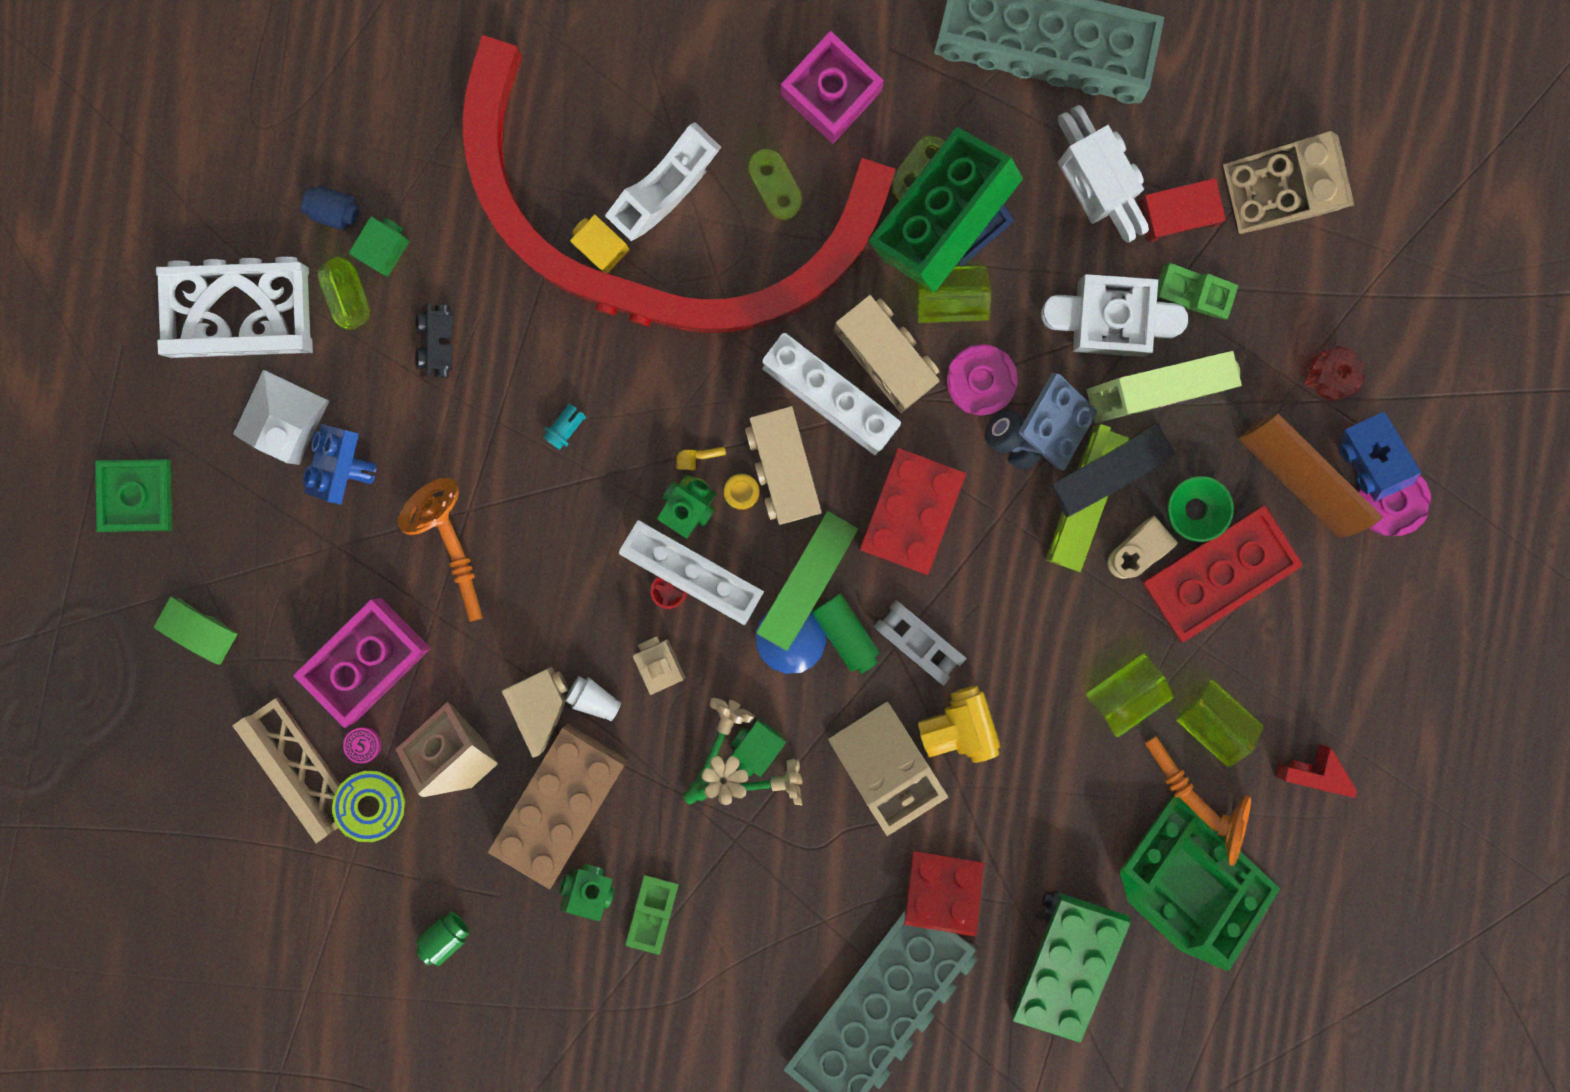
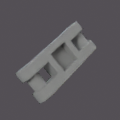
M895 599L889 607L891 611L883 621L879 619L873 627L944 686L951 678L948 676L956 665L961 666L967 658ZM903 619L910 627L900 636L894 631V628ZM940 650L946 656L936 666L930 659Z

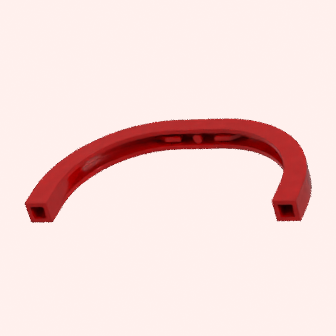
M482 35L470 72L463 110V142L466 163L475 192L496 231L531 269L569 294L595 303V310L611 316H615L617 311L629 314V321L645 327H649L650 323L653 322L679 330L701 333H729L754 329L791 316L827 293L852 268L866 248L868 240L873 235L882 214L896 169L861 158L842 216L821 249L792 275L761 291L726 299L687 298L656 290L576 262L547 243L534 230L518 206L511 190L503 155V127L509 97L521 63L522 54L515 45Z

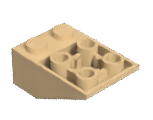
M1332 131L1223 164L1239 234L1354 206L1339 137Z
M888 701L828 738L861 796L887 836L949 798Z

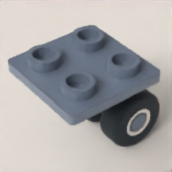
M1052 373L1027 418L1024 420L1013 410L1000 412L987 425L985 441L998 453L1012 451L1007 461L1021 470L1032 467L1042 456L1057 469L1065 470L1096 416L1097 410L1060 374Z

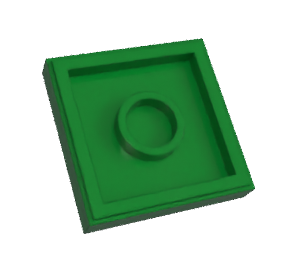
M95 460L96 532L172 531L171 460Z

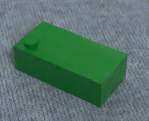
M956 127L868 242L884 262L935 293L1017 188L1023 177L1012 157Z

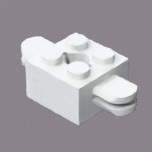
M1080 105L1071 109V115L1067 112L1059 115V125L1071 146L1060 158L1058 164L1091 224L1110 215L1122 239L1127 243L1136 238L1135 232L1138 235L1147 233L1149 230L1148 224L1134 200L1144 190L1142 186L1144 183L1143 176L1135 164L1130 165L1124 154L1126 147L1121 136L1117 132H1112L1109 125L1096 131L1084 108Z
M1085 274L1078 280L1077 296L1054 295L1045 302L1041 310V318L1047 328L1051 330L1074 331L1073 352L1145 357L1153 353L1154 337L1174 338L1183 333L1188 324V314L1183 306L1176 303L1157 302L1158 280Z

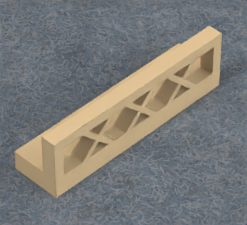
M279 697L273 699L254 714L246 716L233 725L234 729L315 843L338 829L336 823H333L326 814L325 805L327 798L333 799L340 783ZM273 709L282 719L280 733L268 732L260 721L263 716ZM288 729L290 730L292 735H287ZM273 738L279 739L278 745ZM286 740L298 742L302 747L301 762L287 759L284 754ZM308 757H309V759L312 761L313 764H307V762H308ZM294 767L300 768L299 774ZM306 769L319 771L324 778L322 791L311 790L304 783ZM330 787L334 793H329L328 788ZM314 796L320 797V802Z

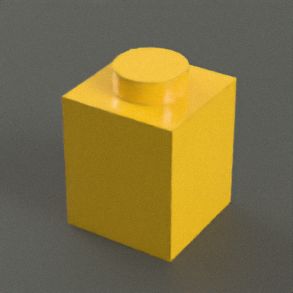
M596 215L590 220L584 218L572 231L574 237L570 240L571 243L601 272L608 274L629 252L627 244Z

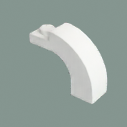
M697 123L690 124L658 166L639 183L626 188L605 217L631 241L642 236L668 215L707 172L705 168L721 149V146Z

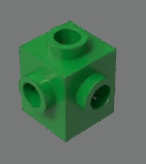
M687 474L679 484L673 481L666 490L662 499L667 503L657 520L687 539L699 523L703 526L706 525L716 509L711 503L718 493L710 489V486L704 480Z
M583 864L582 870L571 868L570 874H565L561 881L559 895L563 897L559 911L594 921H601L604 908H609L613 899L614 888L611 887L613 879L602 876L604 869L596 866Z

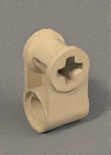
M1153 515L1140 524L1124 542L1110 553L1107 560L1108 569L1117 578L1137 577L1154 562L1170 552L1178 542ZM1130 555L1132 560L1129 564L1132 569H1123L1121 567L1124 563L1122 556Z

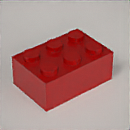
M896 449L858 550L928 575L966 473L903 449Z

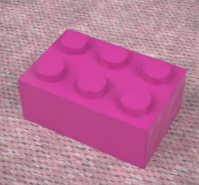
M382 598L371 599L293 676L345 728L356 723L431 648Z

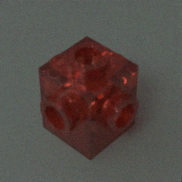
M1337 346L1336 349L1331 348L1315 355L1308 368L1309 376L1305 385L1315 389L1317 395L1327 400L1336 401L1337 399L1350 397L1352 393L1356 394L1364 382L1365 375L1362 374L1366 363L1356 359L1357 353L1341 346ZM1338 369L1342 370L1340 377L1337 373Z

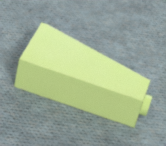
M1230 351L1121 377L1086 390L1090 404L1097 410L1094 422L1099 423L1242 386L1239 364L1235 360L1234 352Z

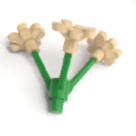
M711 698L710 708L718 710L717 712H719L721 717L716 728L719 732L705 765L698 775V779L692 782L690 789L683 793L685 802L691 805L697 800L704 801L707 798H714L718 795L721 804L729 805L732 802V796L743 798L746 795V791L772 788V791L786 790L795 805H802L801 790L798 786L803 784V779L799 772V759L787 760V771L784 776L771 777V780L743 783L748 780V774L745 770H736L740 764L738 758L731 756L724 764L722 758L717 756L725 735L730 734L734 723H751L755 715L745 709H739L740 703L729 700L727 704L721 699Z

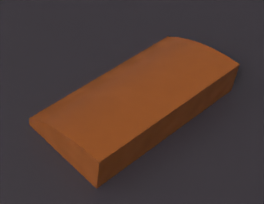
M1279 414L1257 418L1238 438L1338 538L1357 534L1375 525L1383 518Z

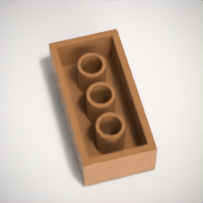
M570 724L565 725L488 853L550 890L628 759Z

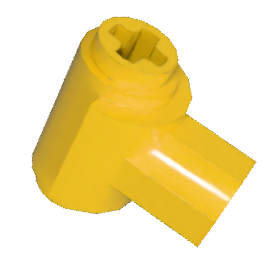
M977 685L952 692L950 694L952 698L949 701L950 705L944 708L945 714L918 721L921 739L928 757L957 749L958 754H966L967 757H971L972 763H978L997 757L1000 754L998 748L1001 745L984 692L979 691Z

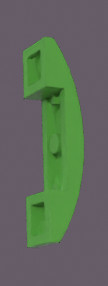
M827 511L756 632L757 635L786 652L788 651L844 556L858 528Z

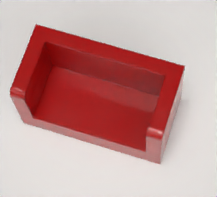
M1216 178L1147 194L1138 201L1139 209L1148 224L1149 230L1145 233L1148 243L1154 242L1162 236L1208 225L1210 228L1217 227L1226 221Z

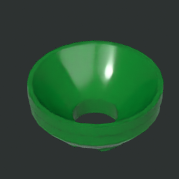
M1199 476L1186 479L1174 488L1168 498L1166 510L1170 525L1179 535L1190 541L1204 542L1213 540L1226 531L1233 518L1234 506L1232 497L1223 484L1213 478ZM1194 498L1200 500L1205 506V513L1198 520L1190 519L1185 512L1186 504Z

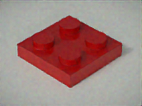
M914 851L911 858L903 925L975 936L978 928L984 863Z

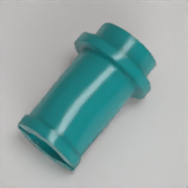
M570 403L566 405L567 407L550 428L546 426L544 429L547 432L543 438L558 450L563 445L566 447L569 445L566 441L581 422L587 418L581 411H578L569 422V418L577 410Z

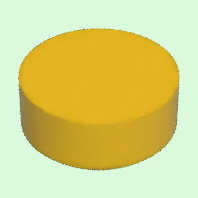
M736 474L726 482L724 497L733 508L740 510L748 509L759 498V486L751 476Z

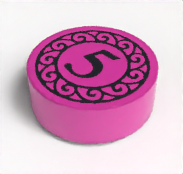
M365 726L350 731L343 742L346 756L351 761L360 764L367 763L376 758L382 747L380 735L374 729Z

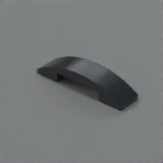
M1157 423L1130 438L1124 444L1049 486L1065 516L1069 517L1153 470L1174 456L1175 453L1160 425Z

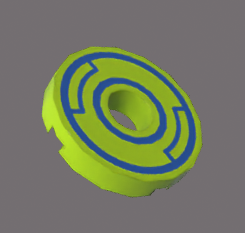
M362 771L348 777L339 785L332 804V814L337 827L345 836L358 842H375L389 836L398 828L405 810V799L400 786L392 777L380 771ZM373 796L378 800L380 806L377 814L366 817L360 813L358 804L363 797Z

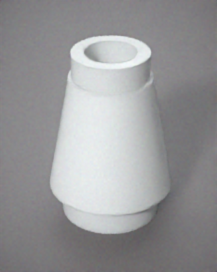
M580 676L573 683L565 699L567 703L572 705L571 709L609 721L614 719L621 705V702L615 700L612 695L589 677L584 679Z

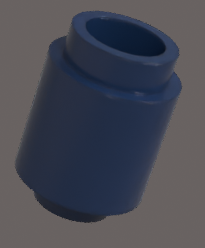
M310 186L304 194L301 207L302 213L308 215L310 220L342 231L347 230L349 226L355 225L360 211L354 196L324 186H318L317 188Z

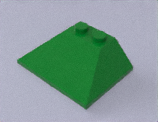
M1174 793L1120 870L1125 894L1130 905L1178 950L1225 971L1231 969L1280 890L1241 851L1235 866L1229 865L1226 855L1225 837L1218 836L1217 831H1213L1180 797L1176 798Z

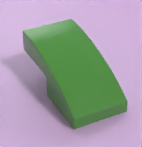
M1166 263L1163 264L1158 280L1157 299L1166 303L1179 304L1187 310L1226 320L1229 317L1239 285L1208 273L1198 274L1175 264Z
M176 597L169 598L153 627L183 647L221 665L238 634L216 618L202 614L182 599Z
M644 875L625 946L660 955L679 884Z

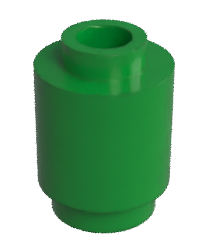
M450 912L447 916L442 915L416 939L418 946L416 953L427 965L433 963L440 966L466 942L465 937L470 934V930L457 914Z

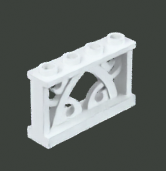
M276 257L275 263H262V260L258 258L239 259V264L226 265L225 260L208 259L203 261L204 266H190L188 261H168V267H156L160 340H157L159 355L170 358L313 353L309 320V267L298 262L297 258ZM246 277H261V278H260L259 284L256 285L255 283H253L251 280L247 279ZM286 277L293 285V293L286 302L276 305L273 300L278 299L283 294L284 287L275 291L272 289L271 283L275 278ZM209 278H218L210 286H208L205 280ZM185 280L193 281L196 285L195 291L191 294L183 291L188 300L195 302L192 308L182 306L175 298L176 287ZM234 286L247 293L261 307L260 310L251 313L243 321L239 337H232L228 324L220 316L208 312L212 305ZM294 307L295 335H290L281 312ZM176 311L188 315L182 330L181 339H177ZM267 316L269 321L260 322L265 326L264 333L260 335L255 334L252 328L253 324ZM204 318L217 324L218 331L215 335L208 336L206 334V328L210 325L202 323Z
M786 333L779 337L763 358L765 366L762 370L874 456L882 450L901 425V422Z

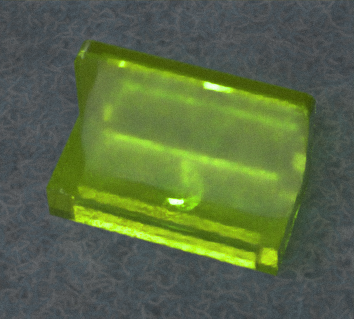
M986 266L954 267L935 293L917 283L918 323L990 320L992 291Z
M1144 653L1086 693L1087 698L1105 719L1116 738L1174 698L1164 675Z
M1214 680L1206 683L1199 699L1180 711L1176 719L1179 724L1228 768L1253 752L1263 730V725Z

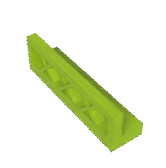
M1103 424L1093 426L1078 469L1124 444L1129 438L1110 431L1111 427ZM1108 496L1069 517H1066L1062 511L1045 558L1046 561L1081 572Z

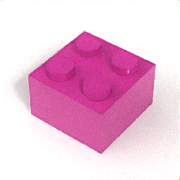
M830 31L781 83V96L834 144L882 92L884 80Z

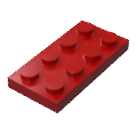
M1261 505L1231 524L1219 537L1203 542L1141 583L1178 641L1183 643L1298 570L1303 564L1266 506Z

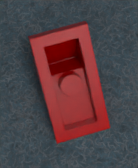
M1319 744L1314 767L1313 764L1294 759L1291 760L1290 765L1278 762L1275 776L1286 782L1356 798V788L1334 751L1328 746Z

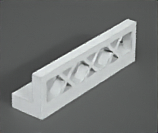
M639 520L619 551L621 556L743 625L747 623L764 591Z

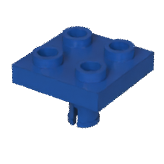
M321 424L320 431L315 433L312 440L314 456L311 466L306 468L303 476L304 493L341 505L348 479L364 482L365 484H371L374 481L375 476L362 473L361 470L376 473V463L353 458L359 436L358 433Z

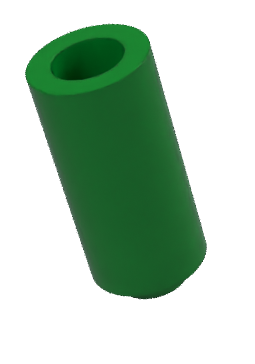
M841 593L811 612L850 672L858 670L862 674L878 663L875 657L880 654V651Z

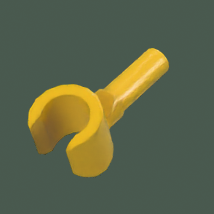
M725 447L698 451L683 450L677 454L676 468L678 470H696V459H708L726 455Z

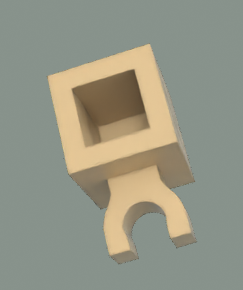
M656 636L638 644L640 651L635 653L633 658L650 695L684 680L685 675L668 639L660 642Z

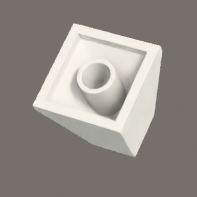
M263 370L233 434L252 447L281 461L300 465L329 400Z

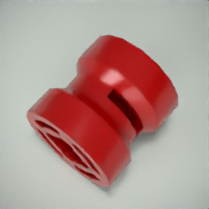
M660 577L654 579L651 585L650 593L652 600L661 608H675L683 603L688 595L687 592Z

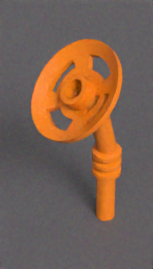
M439 478L424 485L409 498L399 514L398 527L407 535L420 534L432 527H438L452 560L449 565L450 568H454L451 572L456 578L453 580L454 583L459 584L469 622L483 619L472 581L475 575L470 573L473 570L472 566L468 565L471 562L470 558L465 557L448 517L449 512L457 501L459 486L451 478ZM445 490L443 496L436 498L432 496L437 492ZM415 513L414 522L411 523L412 516Z
M1155 736L1145 742L1148 750L1166 775L1165 782L1167 784L1171 783L1169 787L1171 791H1176L1174 796L1176 798L1180 797L1213 831L1218 832V836L1225 837L1226 855L1229 865L1235 866L1247 827L1251 796L1245 795L1231 816L1223 815L1220 818L1192 790L1194 785L1192 783L1188 784V776L1183 777L1185 774L1184 770L1177 768L1158 737Z

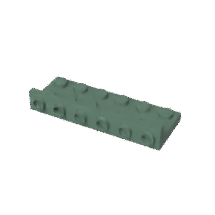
M947 0L934 53L948 61L969 62L977 64L985 70L998 69L1010 72L1019 78L1031 77L1047 81V83L1056 87L1068 86L1080 89L1089 95L1101 94L1114 97L1122 103H1142L1151 86L1165 17L1097 0Z
M904 911L784 1068V1071L809 1092H868L873 1085L880 1089L892 1073L887 1067L894 1057L901 1061L914 1043L909 1040L910 1036L916 1029L923 1032L935 1017L930 1010L939 1000L945 1004L957 987L952 983L959 972L966 976L979 959L974 955L978 946L973 942L972 944L957 933L903 925Z

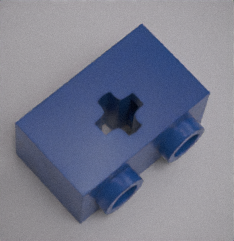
M1385 411L1345 429L1339 440V451L1346 463H1352L1358 474L1357 482L1361 490L1365 494H1370L1374 502L1413 485L1422 473Z

